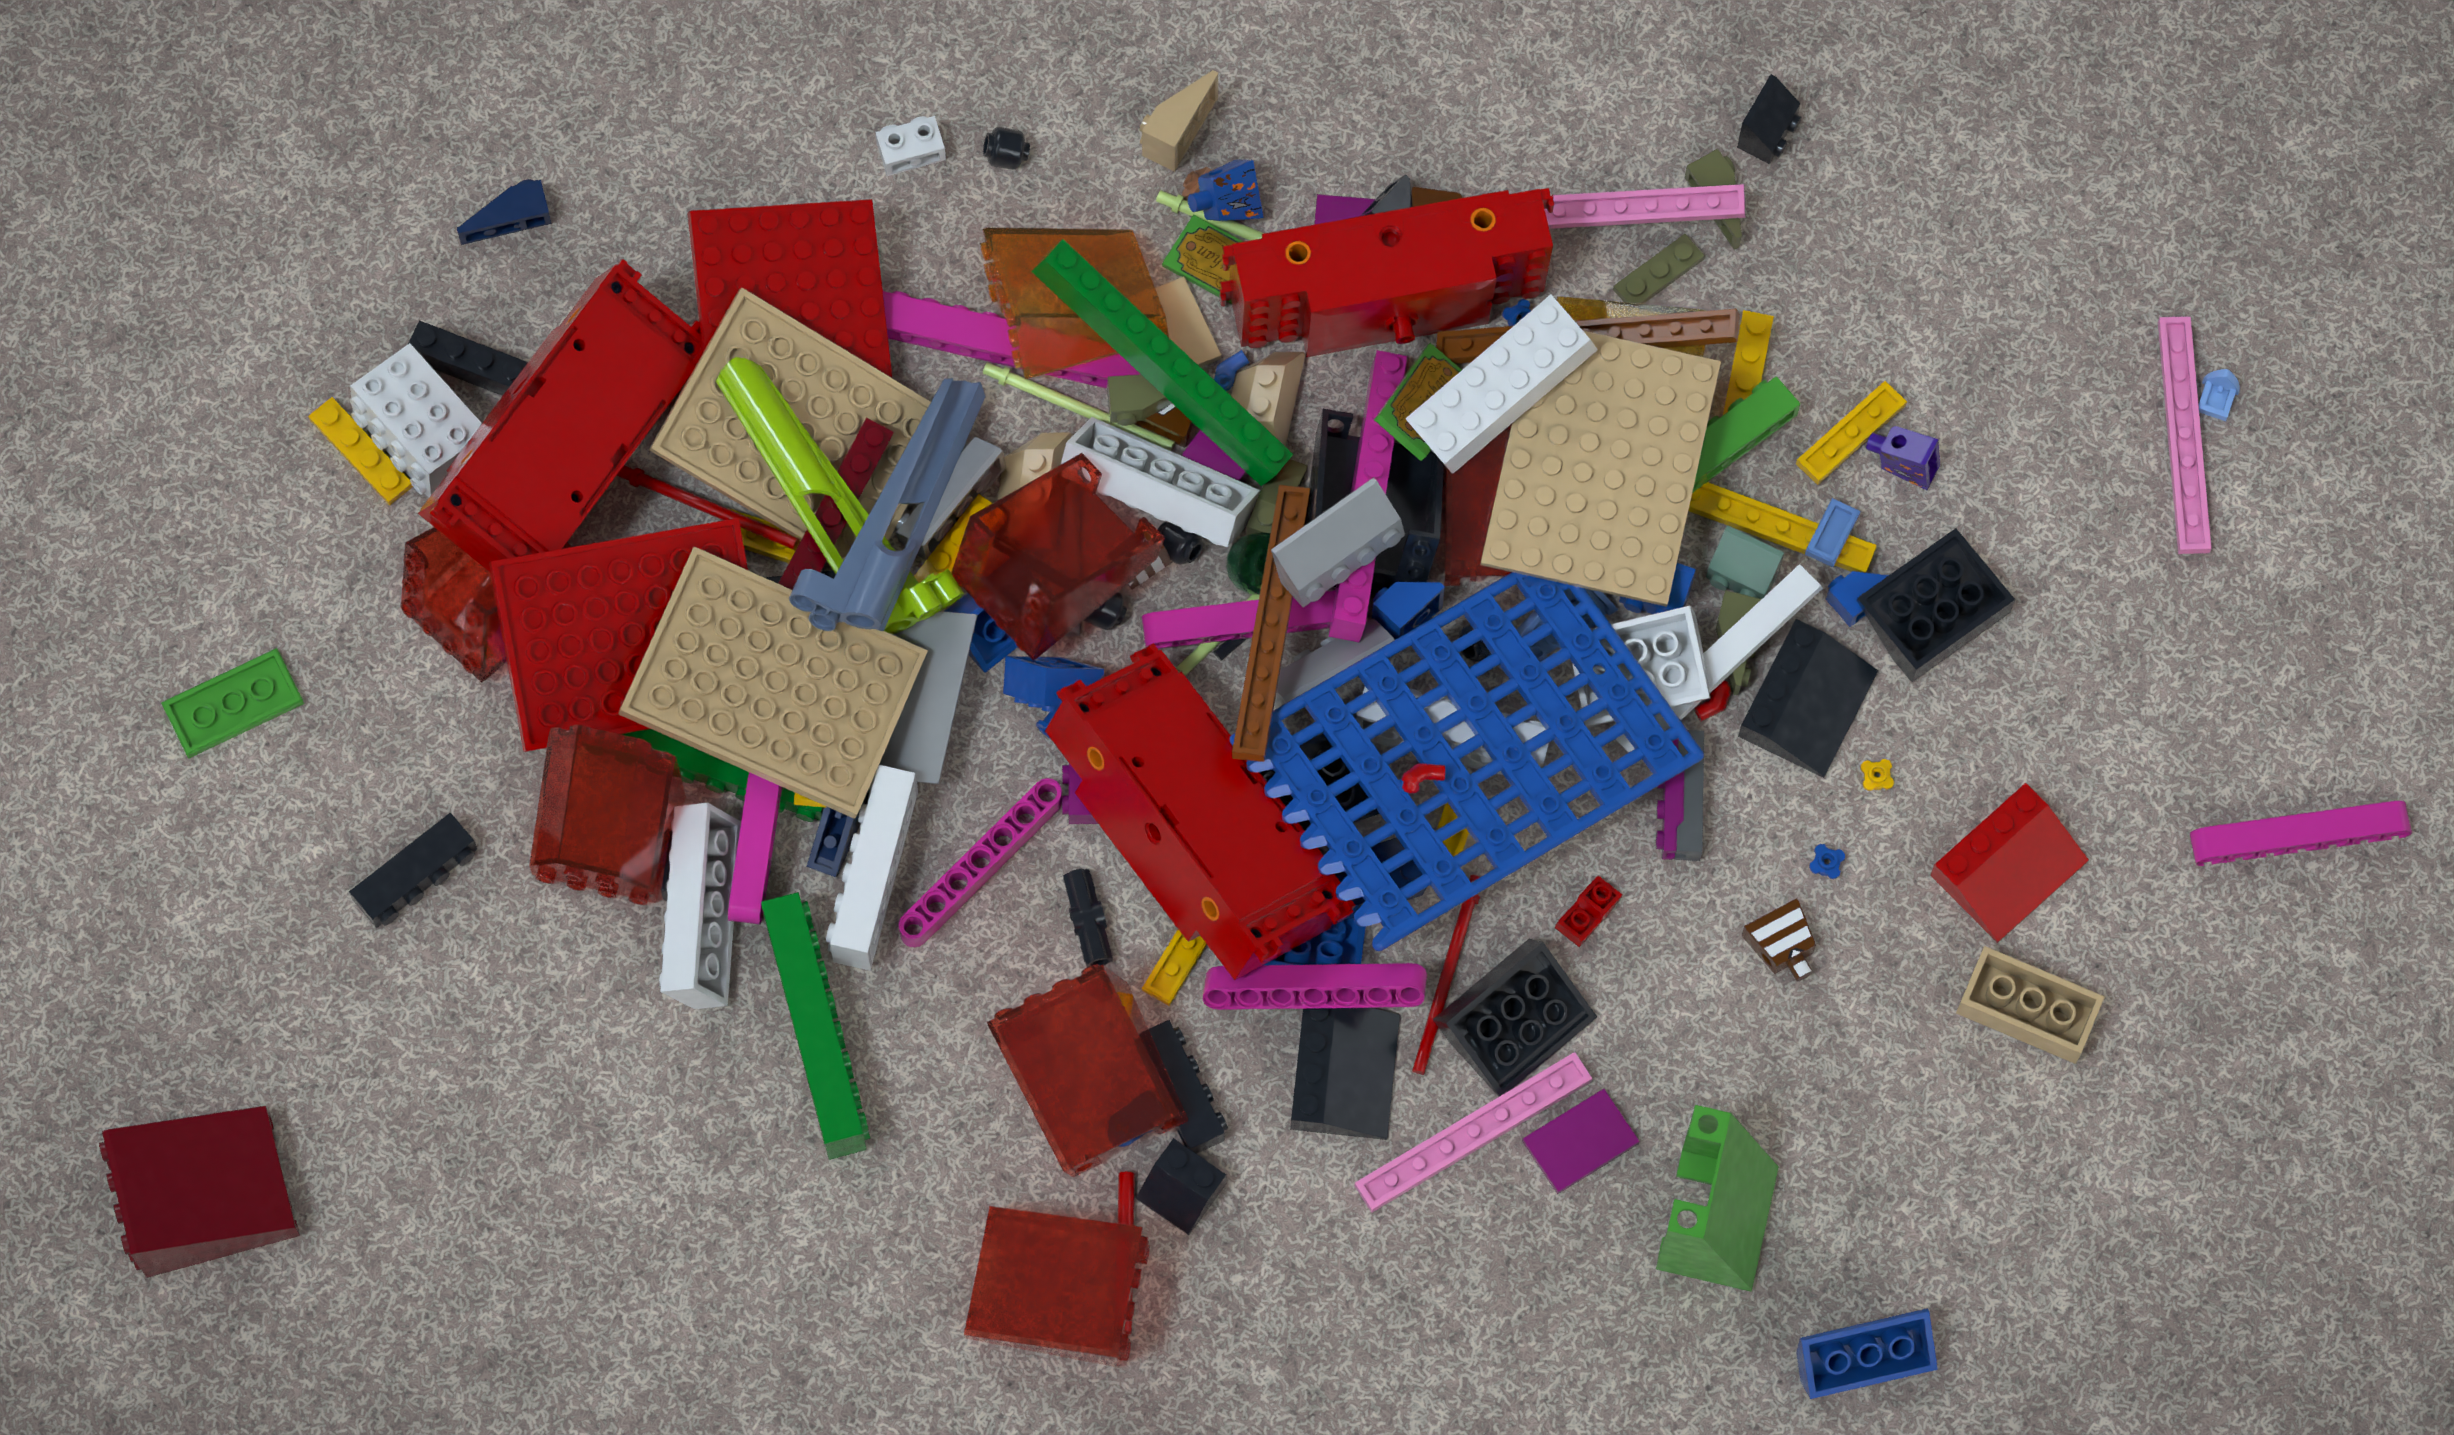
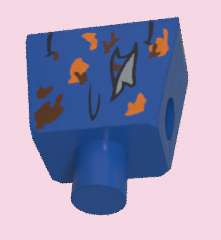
M1236 159L1201 175L1198 178L1200 192L1189 194L1188 196L1190 210L1192 212L1203 210L1206 220L1227 221L1264 218L1253 160Z

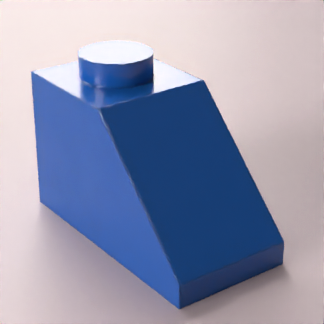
M1852 571L1846 577L1840 575L1828 585L1829 590L1826 600L1846 624L1851 627L1866 616L1856 600L1857 597L1889 575Z

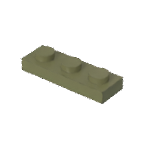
M1683 234L1615 284L1613 290L1633 312L1703 261L1705 255L1686 234Z

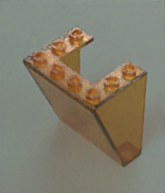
M989 227L982 229L985 242L980 243V249L984 261H988V263L983 265L988 282L992 281V284L987 285L992 303L998 302L1001 313L1005 315L1008 327H1012V329L1007 330L1011 347H1016L1015 350L1011 351L1015 368L1022 369L1025 379L1119 354L1031 272L1043 257L1062 239L1169 337L1166 315L1133 230Z

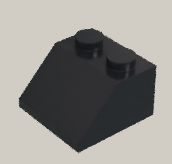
M1770 74L1743 120L1737 145L1738 149L1768 164L1771 163L1774 156L1780 157L1788 142L1784 140L1789 131L1794 133L1802 118L1798 115L1800 102L1776 76Z
M1173 1138L1155 1162L1136 1199L1189 1236L1226 1186L1227 1174Z

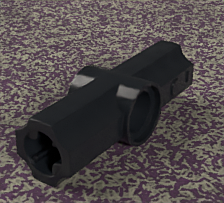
M1082 868L1072 870L1063 875V881L1071 907L1069 908V913L1074 924V933L1079 938L1086 968L1104 966L1112 962L1113 957L1105 930L1107 924L1101 901L1097 900L1090 870Z

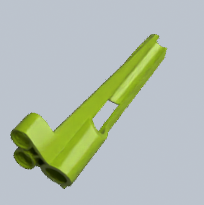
M735 357L720 370L716 383L836 574L844 559L841 558L803 496L811 493L831 496L856 537L869 514L796 417L789 404L762 367L746 358ZM884 536L882 540L884 546L889 550L895 551ZM947 568L944 572L937 575L932 573L920 583L910 571L884 631L890 634L902 632L915 625L916 622L932 617L962 598L964 592L950 570Z

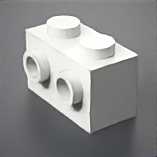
M925 116L917 117L911 120L910 123L899 126L888 125L883 127L881 131L875 132L878 150L887 176L946 160L945 147L935 116L928 118Z

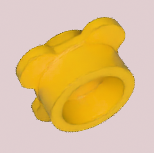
M1882 759L1880 762L1866 760L1861 764L1860 769L1864 773L1862 784L1864 789L1867 791H1872L1873 789L1880 790L1882 788L1888 790L1893 787L1894 780L1890 775L1892 763L1889 760ZM1878 772L1880 777H1875L1874 774Z

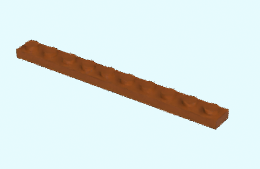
M1735 308L1575 322L1583 331L1659 348L1738 342L1740 314ZM1513 326L1437 332L1436 348L1454 364L1471 363Z
M1279 485L1232 749L1233 759L1265 762L1293 596L1280 582L1271 549L1306 525L1311 496L1310 488Z

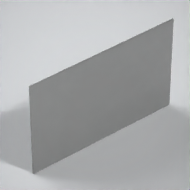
M939 611L928 619L916 622L915 625L902 632L892 634L926 649L928 652L879 765L916 773L917 782L939 784L977 614Z

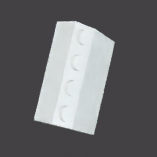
M1690 606L1611 624L1671 708L1710 699L1696 614ZM1605 638L1599 641L1610 656L1615 653ZM1572 663L1575 676H1577L1580 673ZM1623 663L1618 666L1628 681L1634 678ZM1597 665L1593 667V671L1596 674L1601 675L1605 672L1602 666ZM1588 684L1578 689L1582 708L1598 699ZM1642 688L1636 691L1646 706L1652 703ZM1605 709L1586 720L1585 725L1586 727H1591L1614 720Z

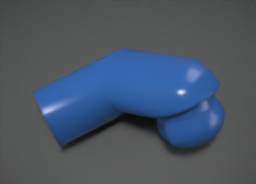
M1240 350L1217 365L1214 380L1225 391L1232 388L1237 371L1250 363L1244 352Z

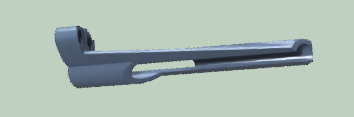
M953 378L942 381L834 579L812 569H804L800 572L790 594L789 601L797 609L811 612L808 619L813 626L824 631H832L837 623L845 622L857 628L884 631L986 397L981 382L970 383L965 380L956 381ZM924 503L905 549L902 551H892L886 548L882 540L898 504Z

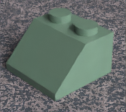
M1727 525L1708 567L1706 578L1710 580L1712 586L1719 590L1725 591L1730 589L1739 594L1763 599L1770 592L1779 574L1784 552Z

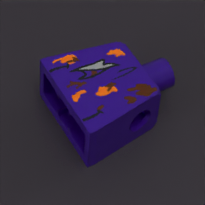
M1893 426L1887 437L1872 432L1866 445L1867 450L1880 454L1881 469L1925 490H1928L1941 465L1938 439L1898 426Z

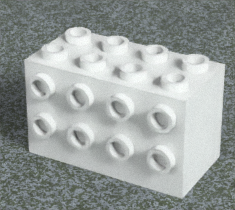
M410 343L350 385V403L353 408L351 415L356 424L362 429L364 427L368 429L372 434L371 438L374 444L381 451L385 449L392 456L390 459L396 469L401 473L405 471L411 478L410 482L414 489L420 495L425 493L429 498L448 474L446 471L482 423Z

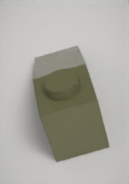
M1719 149L1710 152L1686 167L1684 178L1691 187L1736 185L1734 165L1728 156L1723 157ZM1740 218L1714 219L1734 250L1739 248L1742 238Z
M1141 374L1108 376L1107 397L1110 423H1117L1122 426L1132 425L1136 421H1142L1172 404Z
M1289 459L1277 475L1264 484L1247 524L1246 539L1266 546L1269 545L1279 485L1300 487L1308 465Z

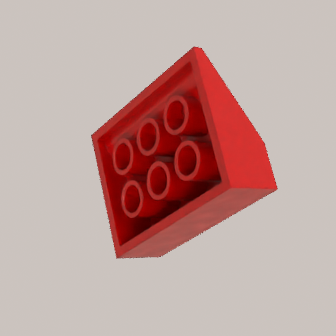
M2024 783L1934 864L1930 876L1998 943L2084 866L2089 859L2049 805L2027 783Z

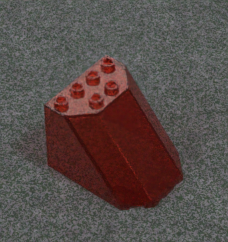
M572 725L570 730L560 727L550 728L529 864L532 875L536 876L535 879L547 884H553L555 880L565 882L567 887L577 891H585L586 887L598 890L597 893L607 898H616V895L629 897L628 900L637 905H647L648 902L656 903L663 881L669 837L672 830L671 823L674 819V807L683 806L686 799L677 758L668 752L651 748L652 744L635 737L593 729L583 725Z

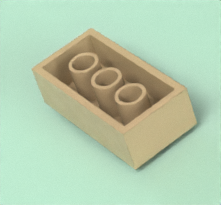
M1984 946L1956 1014L2076 1064L2105 996Z

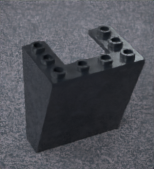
M1322 409L1315 437L1309 483L1311 496L1306 525L1351 494L1360 437L1349 435L1353 413ZM1339 420L1344 425L1340 428H1331L1328 426V421ZM1394 443L1386 496L1401 518L1405 536L1395 546L1385 549L1376 556L1371 594L1376 595L1383 587L1389 589L1395 582H1427L1440 541L1444 463L1432 449L1420 461L1402 444Z

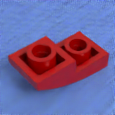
M1597 876L1578 896L1577 901L1557 921L1555 929L1580 947L1616 906L1623 894L1600 876Z

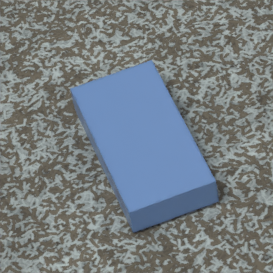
M1832 498L1805 551V555L1834 567L1861 511Z

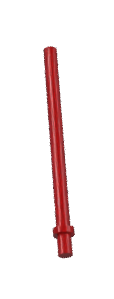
M624 465L616 475L628 480L630 485L634 487H639L640 485L721 520L739 518L740 528L792 550H796L800 543L799 538L646 475L644 470L640 468L632 469Z
M1470 875L1469 880L1473 882L1480 878V876ZM1478 894L1461 905L1412 1072L1425 1074L1438 1026L1433 1019L1444 1010L1475 904H1479L1480 896Z

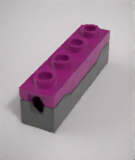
M1688 730L1704 753V731ZM1678 738L1672 741L1682 756L1688 754ZM1704 758L1657 786V789H1663V800H1657L1656 817L1657 819H1662V830H1657L1656 849L1662 850L1663 860L1700 861L1703 848Z

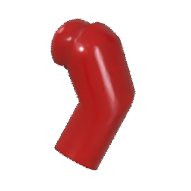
M1724 680L1710 693L1708 701L1694 708V712L1700 722L1726 709L1731 692L1727 681Z
M1423 763L1414 765L1403 774L1401 779L1403 781L1402 789L1407 793H1417L1419 791V783L1424 780L1444 781L1445 765Z

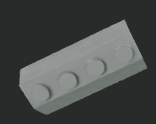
M974 437L970 443H965L917 553L919 557L925 561L957 522L956 517L962 516L978 494L983 496L1005 470L1003 450L977 437ZM916 503L917 508L912 514H905L896 526L898 529L896 532L898 541L905 546L924 503Z
M1373 477L1271 549L1281 584L1302 607H1305L1310 602L1319 600L1334 585L1344 582L1358 568L1371 563L1382 551L1395 546L1405 536L1401 518L1378 481Z
M1372 618L1366 622L1359 643L1328 637L1320 643L1322 647L1313 652L1307 649L1293 658L1294 662L1286 667H1283L1281 664L1274 704L1275 708H1279L1394 641V638Z

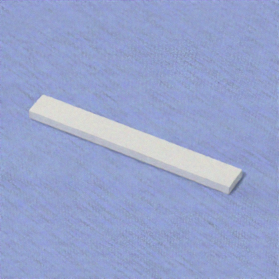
M1800 564L1703 653L1709 693L1823 589ZM1701 701L1672 707L1678 718L1682 720ZM1660 713L1654 716L1664 731L1670 728ZM1624 734L1615 739L1628 753L1634 750V747Z

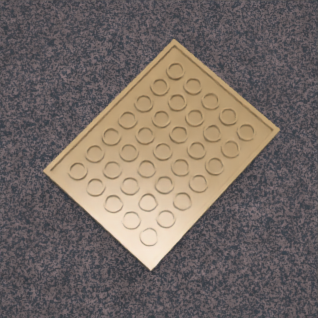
M744 288L739 289L649 451L790 535L799 538L801 541L807 527L716 383L720 370L735 357L746 358L762 367L836 471L840 468L866 417L894 432L858 500L866 512L870 514L931 402ZM811 493L803 496L814 514L825 494ZM898 504L884 535L887 540L891 537L908 504ZM847 522L834 545L843 559H845L856 539L854 532Z
M1584 331L1598 350L1512 423L1480 565L1667 607L1721 361Z
M693 547L618 714L855 819L928 650L885 631L857 628L845 622L837 623L832 631L818 629L808 619L811 612L799 610L790 603L791 589L697 547Z

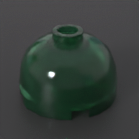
M1256 532L1240 537L1229 549L1226 557L1228 577L1236 588L1246 594L1260 595L1271 533Z

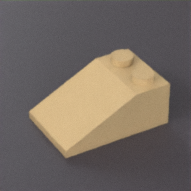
M1212 70L1156 106L1152 115L1147 114L1144 117L1139 129L1142 132L1140 139L1142 156L1175 172L1218 99V72Z

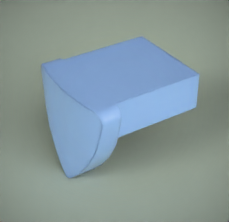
M2221 369L2210 372L2203 378L2202 384H2205L2198 405L2199 413L2226 421L2234 396L2239 394L2240 385L2230 370Z

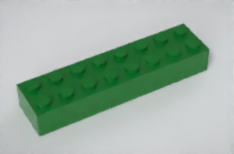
M799 892L762 901L767 930L828 1159L831 1160L865 1151V1140L870 1139L869 1128L865 1113L857 1112V1110L862 1109L860 1094L856 1081L849 1082V1080L854 1079L853 1069L848 1051L841 1052L842 1049H846L840 1021L833 1022L834 1019H838L832 990L825 992L826 989H830L824 960L817 962V960L822 959L816 931L809 932V930L814 929L808 901L801 902Z

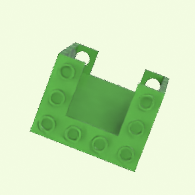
M1699 1105L1694 1107L1682 1147L1676 1177L1712 1185L1707 1206L1674 1199L1665 1237L1662 1238L1656 1270L1752 1292L1779 1166L1732 1113ZM1682 1211L1693 1212L1697 1218L1695 1226L1692 1228L1680 1226L1677 1220L1679 1213Z

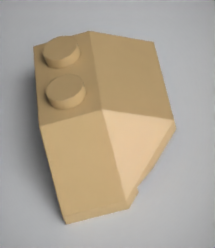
M1273 352L1236 373L1231 394L1242 407L1285 447L1305 358L1304 352Z
M1071 432L1041 433L1004 457L1006 468L1001 473L996 506L1005 513L1000 522L1024 550L1055 551L1066 477L1059 474V469L1066 442L1073 436Z

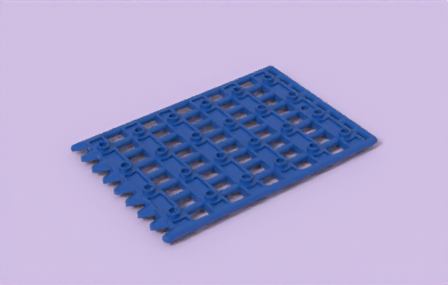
M1511 572L1273 710L1265 762L1247 760L1246 765L1248 771L1254 773L1270 769L1275 771L1273 777L1265 784V795L1269 798H1277L1291 794L1293 800L1282 812L1283 821L1289 824L1306 820L1310 821L1311 825L1300 837L1301 847L1304 849H1314L1327 846L1329 848V851L1318 862L1319 873L1330 875L1345 871L1347 876L1337 886L1336 897L1342 901L1363 897L1365 902L1355 912L1354 922L1361 927L1378 923L1382 924L1383 928L1372 940L1373 948L1376 951H1382L1698 763L1704 758V753L1585 588ZM1517 585L1526 599L1503 612L1493 597ZM1570 589L1579 604L1573 606L1564 591ZM1534 609L1544 624L1521 637L1511 622ZM1464 615L1474 630L1450 642L1441 628ZM1583 615H1589L1597 626L1595 630L1591 631L1582 618ZM1552 634L1562 649L1539 662L1529 647ZM1604 638L1615 651L1611 656L1599 642ZM1482 640L1491 652V655L1468 667L1459 653ZM1412 646L1421 660L1398 673L1388 658ZM1570 659L1580 674L1557 687L1547 672ZM1622 663L1634 677L1629 681L1618 668ZM1500 665L1509 680L1486 692L1477 677ZM1597 665L1602 666L1605 672L1601 675L1596 674L1593 671V667ZM1430 671L1439 685L1420 697L1415 698L1406 683ZM1359 677L1368 691L1345 704L1335 689ZM1588 684L1598 699L1575 712L1565 697ZM1642 688L1652 703L1646 706L1636 691ZM1518 690L1528 705L1505 718L1495 705V702ZM1447 696L1457 711L1433 723L1424 708ZM1376 701L1386 716L1367 728L1362 729L1353 714ZM1305 707L1315 722L1291 735L1282 720ZM1606 709L1616 724L1593 737L1583 722ZM1660 713L1670 728L1664 731L1655 719V715ZM1536 715L1546 730L1523 743L1513 728ZM1465 721L1475 736L1452 749L1442 734ZM1394 727L1404 742L1381 755L1371 742V739ZM1323 732L1333 747L1309 761L1299 746ZM1235 733L1230 736V743L1232 746L1234 744ZM1624 734L1634 747V750L1611 762L1601 747ZM1678 738L1688 754L1682 756L1672 741ZM1554 740L1564 755L1541 768L1531 753ZM1483 746L1493 761L1470 774L1460 759ZM1410 752L1414 754L1419 763L1445 765L1444 781L1432 780L1440 792L1419 805H1416L1410 795L1404 792L1402 789L1403 781L1401 779L1398 780L1388 766ZM1341 758L1351 773L1327 786L1317 771ZM1643 760L1652 772V775L1630 788L1620 772ZM1572 765L1582 781L1559 794L1549 778ZM1501 771L1511 786L1494 797L1487 799L1478 784ZM1359 783L1369 798L1345 812L1335 796ZM1590 791L1600 806L1577 819L1567 804ZM1519 797L1529 812L1506 825L1496 810ZM1448 803L1458 818L1434 831L1424 816ZM1377 809L1387 824L1363 837L1353 822ZM1537 822L1547 838L1524 851L1514 835ZM1466 828L1476 843L1453 857L1443 844V841ZM1395 834L1404 850L1381 863L1371 847ZM1484 854L1494 869L1475 881L1470 882L1460 867ZM1413 860L1423 875L1399 889L1389 873ZM1431 886L1441 901L1417 915L1407 899Z

